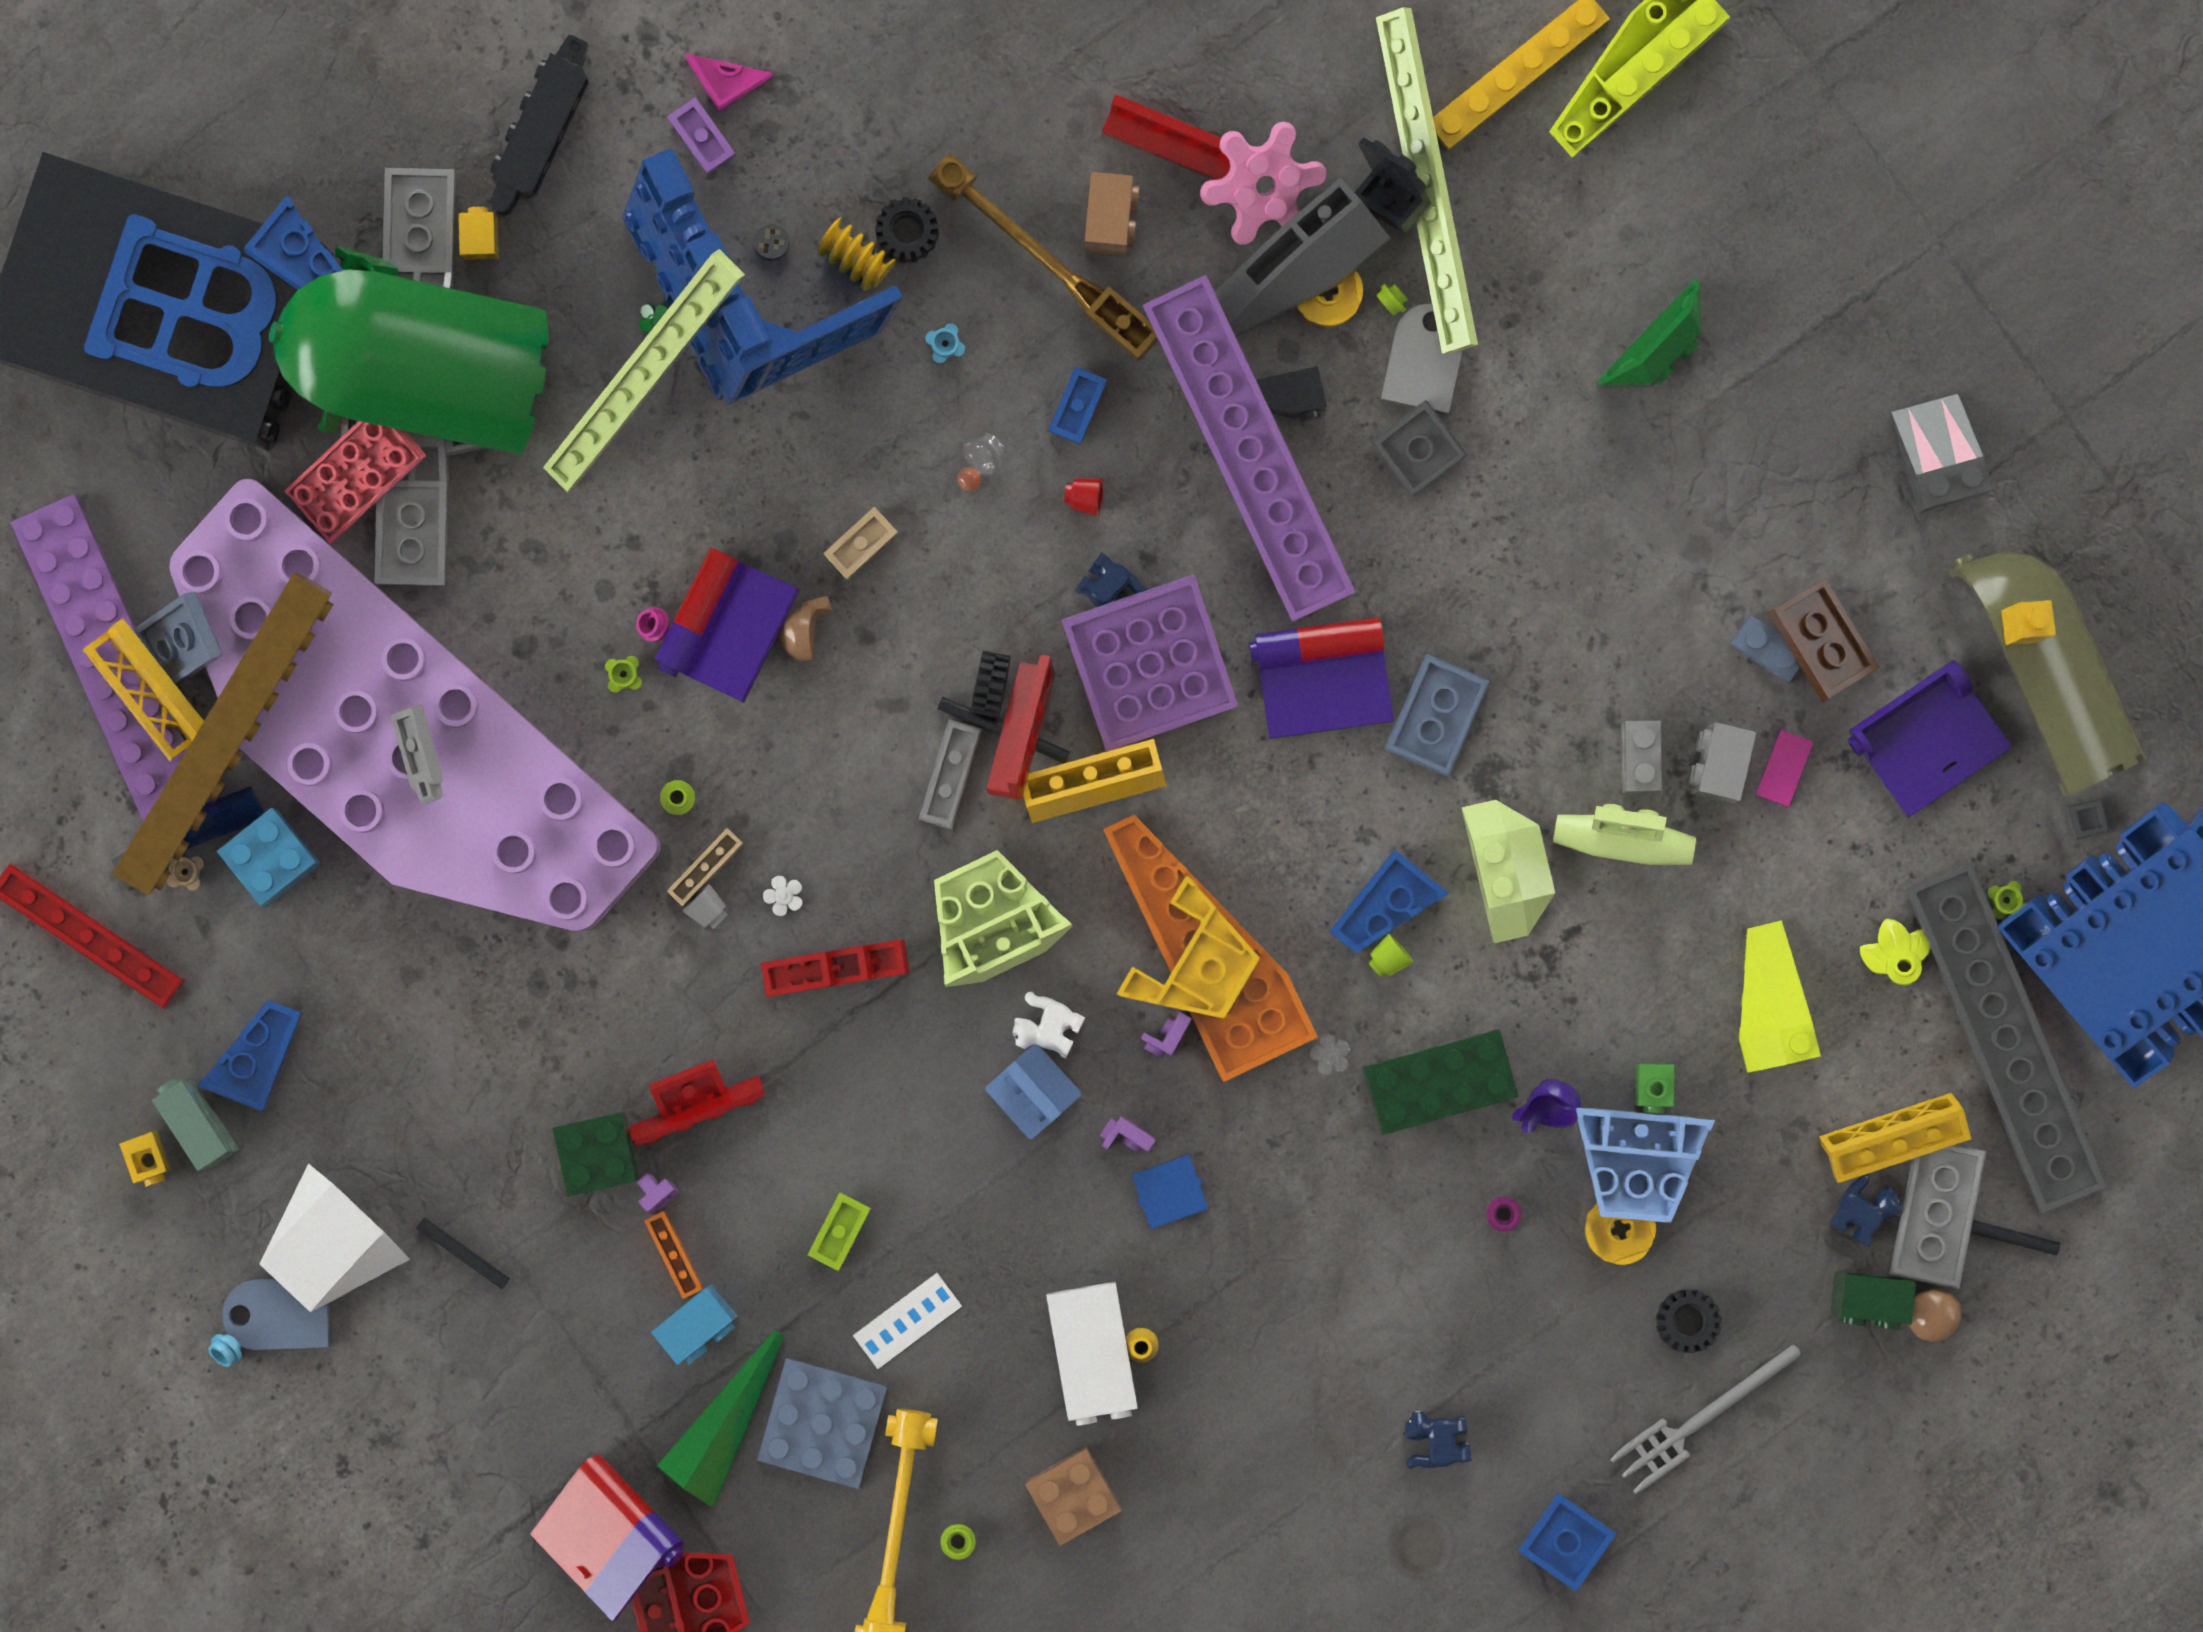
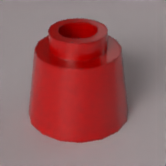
M1075 478L1073 483L1066 484L1064 503L1070 504V509L1098 517L1103 503L1104 479Z

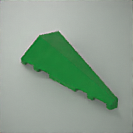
M777 1329L770 1334L657 1465L683 1489L711 1508L718 1499L784 1339V1335Z

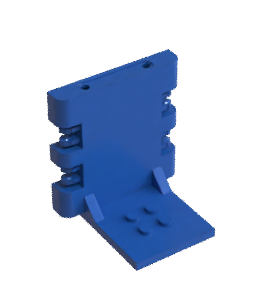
M673 149L664 150L642 161L622 216L643 259L645 258L649 263L653 261L659 272L656 274L659 286L665 293L664 299L669 307L711 254L720 249L729 258L717 232L710 231L694 200L695 190ZM737 284L690 344L698 355L696 360L716 399L719 401L725 398L727 404L730 405L881 333L903 297L895 285L796 332L762 320L751 297H745L739 284Z
M2162 802L2123 830L2119 836L2123 841L2119 842L2116 848L2120 857L2130 867L2127 870L2109 853H2105L2100 857L2090 855L2072 868L2065 876L2068 881L2063 885L2067 896L2070 897L2076 908L2072 909L2058 893L2052 892L2047 897L2038 894L2005 918L1997 927L2133 1088H2136L2170 1064L2174 1058L2173 1047L2181 1044V1039L2177 1031L2169 1023L2170 1019H2173L2187 1035H2193L2198 1032L2203 1038V804L2196 814L2185 823L2173 808Z

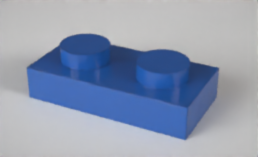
M1075 366L1048 432L1081 445L1107 379Z

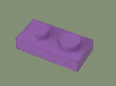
M696 97L667 116L707 175H710L736 156V153Z

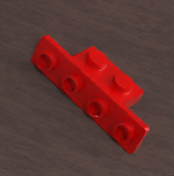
M712 1059L649 1084L650 1092L660 1114L629 1127L632 1143L635 1147L642 1144L650 1145L657 1142L662 1136L672 1132L686 1131L695 1123L705 1119L719 1118L728 1110L738 1106H750L756 1103L759 1098L765 1096L760 1076H755L733 1086L726 1087L715 1059Z

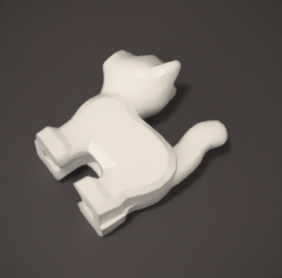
M1033 992L1026 993V1002L1033 1007L1042 1008L1044 1011L1039 1025L1028 1019L1015 1018V1026L1012 1033L1016 1040V1046L1026 1049L1032 1045H1039L1042 1048L1058 1052L1061 1057L1066 1059L1074 1041L1064 1037L1063 1033L1066 1029L1070 1028L1072 1031L1079 1033L1085 1017L1078 1013H1073L1067 1006L1051 998L1039 997Z

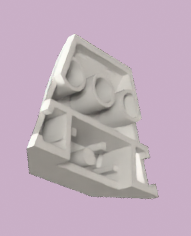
M308 1163L263 1255L260 1265L311 1313L368 1281L374 1280L385 1272L406 1263L410 1259L345 1194Z

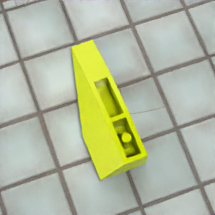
M1644 0L1629 14L1549 133L1573 158L1729 22L1730 16L1716 0Z

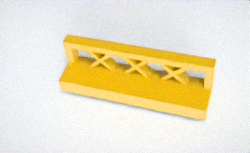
M122 618L112 625L106 633L86 646L83 652L168 760L171 761L189 747L204 721ZM109 640L118 651L117 663L103 661L96 652V649ZM123 659L125 660V662H126L128 665L122 664V663H123ZM110 669L116 670L115 675ZM121 671L136 674L140 679L139 691L125 689L120 682ZM145 687L150 693L144 692ZM132 697L138 698L137 703ZM143 698L158 702L162 707L160 719L147 717L142 710ZM168 715L172 721L166 720V716ZM154 724H155V725H160V726H159V731H158V729L154 726ZM165 726L178 728L187 740L173 749L164 738Z
M1948 1093L1821 1135L1819 1139L1821 1146L1829 1156L1834 1178L1838 1183L1971 1140L1963 1107L1952 1093Z

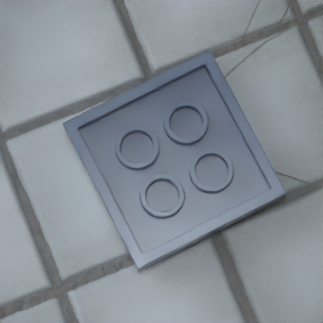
M786 1358L757 1461L859 1489L888 1386Z

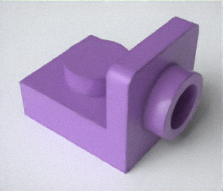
M1181 1012L1178 1013L1176 1018L1169 1015L1160 1034L1166 1036L1163 1043L1144 1033L1141 1037L1142 1040L1147 1042L1144 1049L1160 1058H1163L1165 1052L1172 1056L1192 1018Z
M1120 1116L1117 1122L1111 1118L1099 1135L1105 1139L1101 1146L1108 1149L1117 1134L1121 1133L1124 1135L1121 1142L1139 1153L1141 1148L1148 1152L1156 1141V1138L1123 1116Z

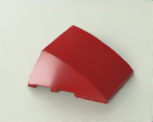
M683 1552L681 1559L673 1566L667 1567L665 1565L661 1568H656L631 1600L638 1632H738L750 1624L732 1554Z

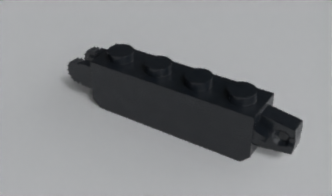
M569 34L556 54L550 53L547 61L542 59L534 75V78L537 79L536 85L532 92L527 91L521 101L520 110L523 111L518 123L513 122L507 131L505 141L508 144L503 155L498 153L492 163L490 172L493 173L492 180L496 184V188L490 202L491 207H493L492 209L499 216L508 217L509 214L511 215L520 196L526 199L537 196L587 89L589 81L583 70V65L589 44L576 36Z

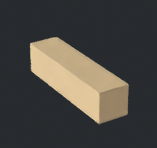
M726 828L667 892L681 906L685 907L744 843L731 830Z

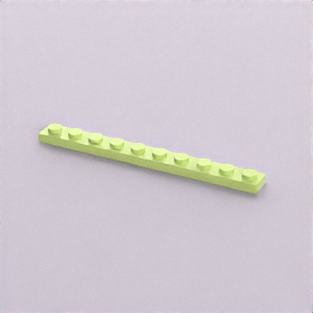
M1402 7L1376 17L1402 153L1416 165L1417 169L1415 172L1425 183V191L1431 201V204L1416 220L1441 351L1442 354H1452L1476 346L1478 341L1412 9Z
M720 249L711 254L544 465L543 468L567 492L577 485L744 277L745 274Z

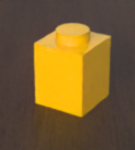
M470 207L467 209L468 213H459L460 256L464 260L499 259L498 218L495 213L489 212L487 207Z
M2051 600L2020 602L2001 610L2006 645L2039 643L2056 636Z

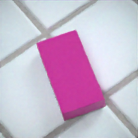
M1779 730L1755 796L1784 807H1789L1813 742L1784 730Z

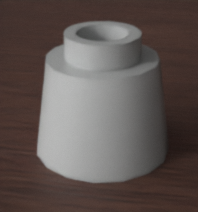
M709 883L682 910V912L704 928L709 925L712 929L728 915L723 910L726 907L725 903Z

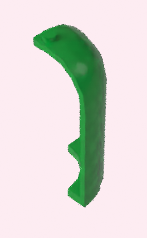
M343 270L319 276L298 289L284 307L278 322L272 323L269 341L273 343L275 359L283 378L300 396L324 411L351 420L522 455L536 420V416L531 414L535 393L542 394L546 367L540 366L542 349L548 347V322L546 310L375 271Z

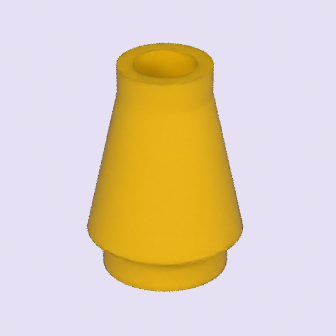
M1136 1328L1125 1337L1129 1359L1137 1363H1145L1155 1357L1159 1345L1158 1339L1152 1331L1146 1328ZM1138 1341H1144L1148 1344V1349L1138 1353L1134 1346Z

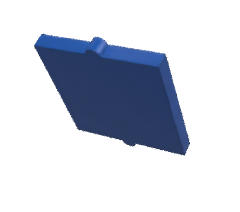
M1189 1154L1132 1174L1140 1198L1137 1203L1143 1207L1150 1229L1208 1209L1200 1187L1202 1180L1197 1178Z

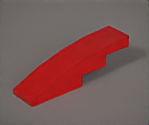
M905 939L760 963L766 997L910 973Z

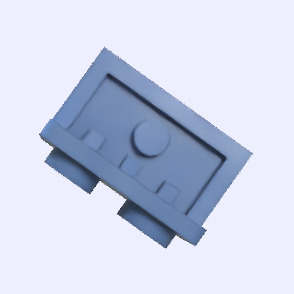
M1032 1045L985 1088L987 1093L1028 1139H1033L1081 1096V1091L1039 1045Z

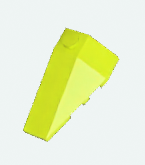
M1782 920L1748 928L1744 961V986L1741 1000V1025L1739 1027V1043L1747 1073L1820 1057L1821 1054L1813 1022Z

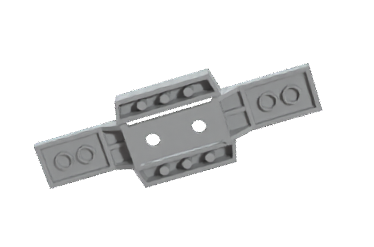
M385 168L383 259L399 269L397 277L453 289L456 202L455 169ZM342 417L341 437L358 421ZM407 431L427 456L376 503L374 584L446 587L449 456L484 449V447L447 439L445 441L442 438Z

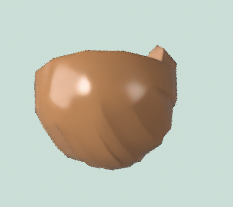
M828 596L804 601L801 604V608L788 614L779 632V639L788 655L798 661H813V640L817 616L830 614L832 611Z

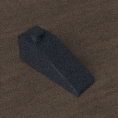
M1318 366L1256 380L1272 414L1291 419L1300 417L1301 422L1320 418V412L1326 411L1327 404Z

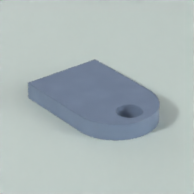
M274 1278L253 1279L243 1282L229 1293L224 1302L222 1310L224 1328L227 1334L234 1337L240 1346L244 1348L272 1350L331 1347L329 1303L310 1313ZM237 1305L247 1307L250 1312V1319L245 1325H238L232 1319V1310Z

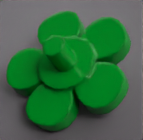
M646 303L642 306L641 314L643 318L639 321L640 329L645 333L650 332L669 309V306L664 303H660L656 308L651 303Z

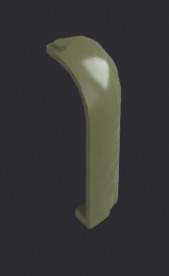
M2008 551L1975 558L1971 552L1953 560L1955 567L1948 570L1951 579L1955 577L1962 578L1970 586L1981 603L2060 775L2062 782L2058 786L2063 797L2088 788L2109 778V775L2118 771L2122 772L2147 759L2075 597L2057 570L2033 555ZM2052 601L2056 636L2039 643L2005 644L2001 610L2020 602Z

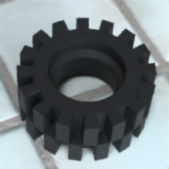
M902 197V200L897 201L894 199L889 206L885 205L881 209L882 213L876 219L875 233L881 249L888 254L889 258L897 259L900 263H906V261L915 263L922 257L925 259L928 253L934 250L939 236L938 223L934 212L930 210L926 203L923 204L916 198L910 200L908 197ZM905 217L915 219L921 227L919 237L911 243L900 242L893 233L897 221Z
M983 650L974 688L971 712L999 717L1011 656Z
M1679 1290L1668 1295L1664 1302H1661L1659 1305V1311L1656 1313L1655 1318L1657 1319L1656 1329L1661 1335V1340L1669 1345L1668 1347L1679 1352L1695 1353L1707 1349V1346L1712 1345L1716 1341L1715 1337L1721 1331L1719 1326L1722 1323V1317L1719 1316L1718 1311L1720 1310L1718 1305L1713 1303V1299L1710 1296L1697 1290ZM1686 1307L1697 1310L1702 1319L1700 1329L1692 1335L1682 1334L1675 1324L1677 1313Z

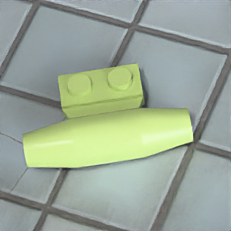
M1605 804L1603 807L1596 806L1594 815H1557L1553 842L1592 856L1646 865H1692L1696 837L1665 827L1667 817L1659 816V813L1655 811L1639 810L1638 812L1625 811L1622 806L1616 804Z

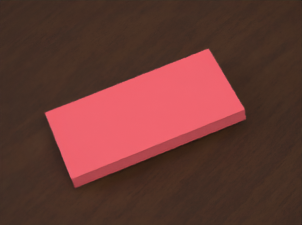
M358 421L285 490V493L325 540L331 544L427 455L407 431Z

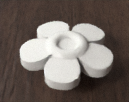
M783 876L774 877L771 884L775 890L767 889L763 893V899L766 903L772 904L776 902L772 908L773 913L778 916H784L787 913V905L793 911L799 910L803 904L802 899L798 896H793L802 890L799 881L791 880L786 887V879Z

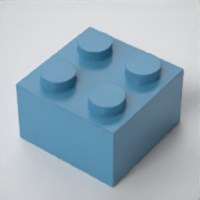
M270 808L217 851L256 902L262 907L270 906L322 864L281 811L276 808Z
M711 1284L651 1333L676 1365H679L684 1360L690 1365L708 1350L704 1345L708 1340L713 1338L717 1343L736 1328L732 1321L738 1316Z

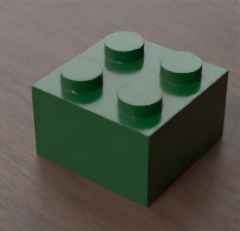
M625 1112L552 1128L567 1197L640 1180Z
M1835 1271L1830 1313L1840 1316L1839 1322L1849 1325L1866 1326L1867 1320H1874V1326L1901 1330L1902 1324L1912 1325L1916 1282L1903 1278Z

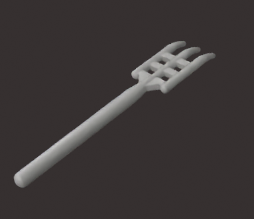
M1795 1345L1788 1347L1690 1418L1679 1429L1667 1427V1421L1663 1418L1624 1445L1610 1459L1611 1462H1616L1634 1449L1638 1451L1641 1458L1635 1461L1622 1474L1623 1478H1627L1646 1464L1653 1473L1633 1490L1635 1494H1638L1690 1457V1453L1683 1449L1685 1437L1701 1429L1799 1358L1801 1355L1800 1349ZM1660 1430L1667 1438L1662 1443H1659L1654 1436ZM1646 1440H1649L1654 1447L1648 1453L1641 1445ZM1671 1446L1678 1453L1673 1459L1666 1453V1450ZM1659 1455L1666 1463L1660 1468L1653 1462V1459Z

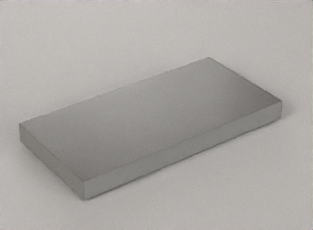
M1953 1145L1911 1160L1902 1205L1903 1210L1900 1215L1889 1275L1953 1289L1960 1288L1987 1151Z

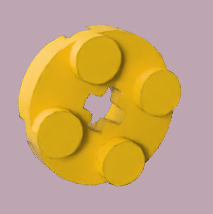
M1356 270L1339 285L1333 287L1337 288L1338 294L1333 295L1332 301H1326L1325 297L1318 295L1296 307L1308 323L1320 327H1336L1346 323L1356 314L1363 297L1362 280Z
M1597 1203L1587 1213L1585 1224L1587 1243L1591 1250L1604 1261L1618 1265L1631 1264L1642 1259L1652 1246L1656 1235L1655 1221L1601 1217ZM1619 1219L1622 1224L1628 1223L1630 1229L1625 1232L1626 1238L1621 1240L1618 1235L1611 1234V1229L1615 1227L1614 1222Z

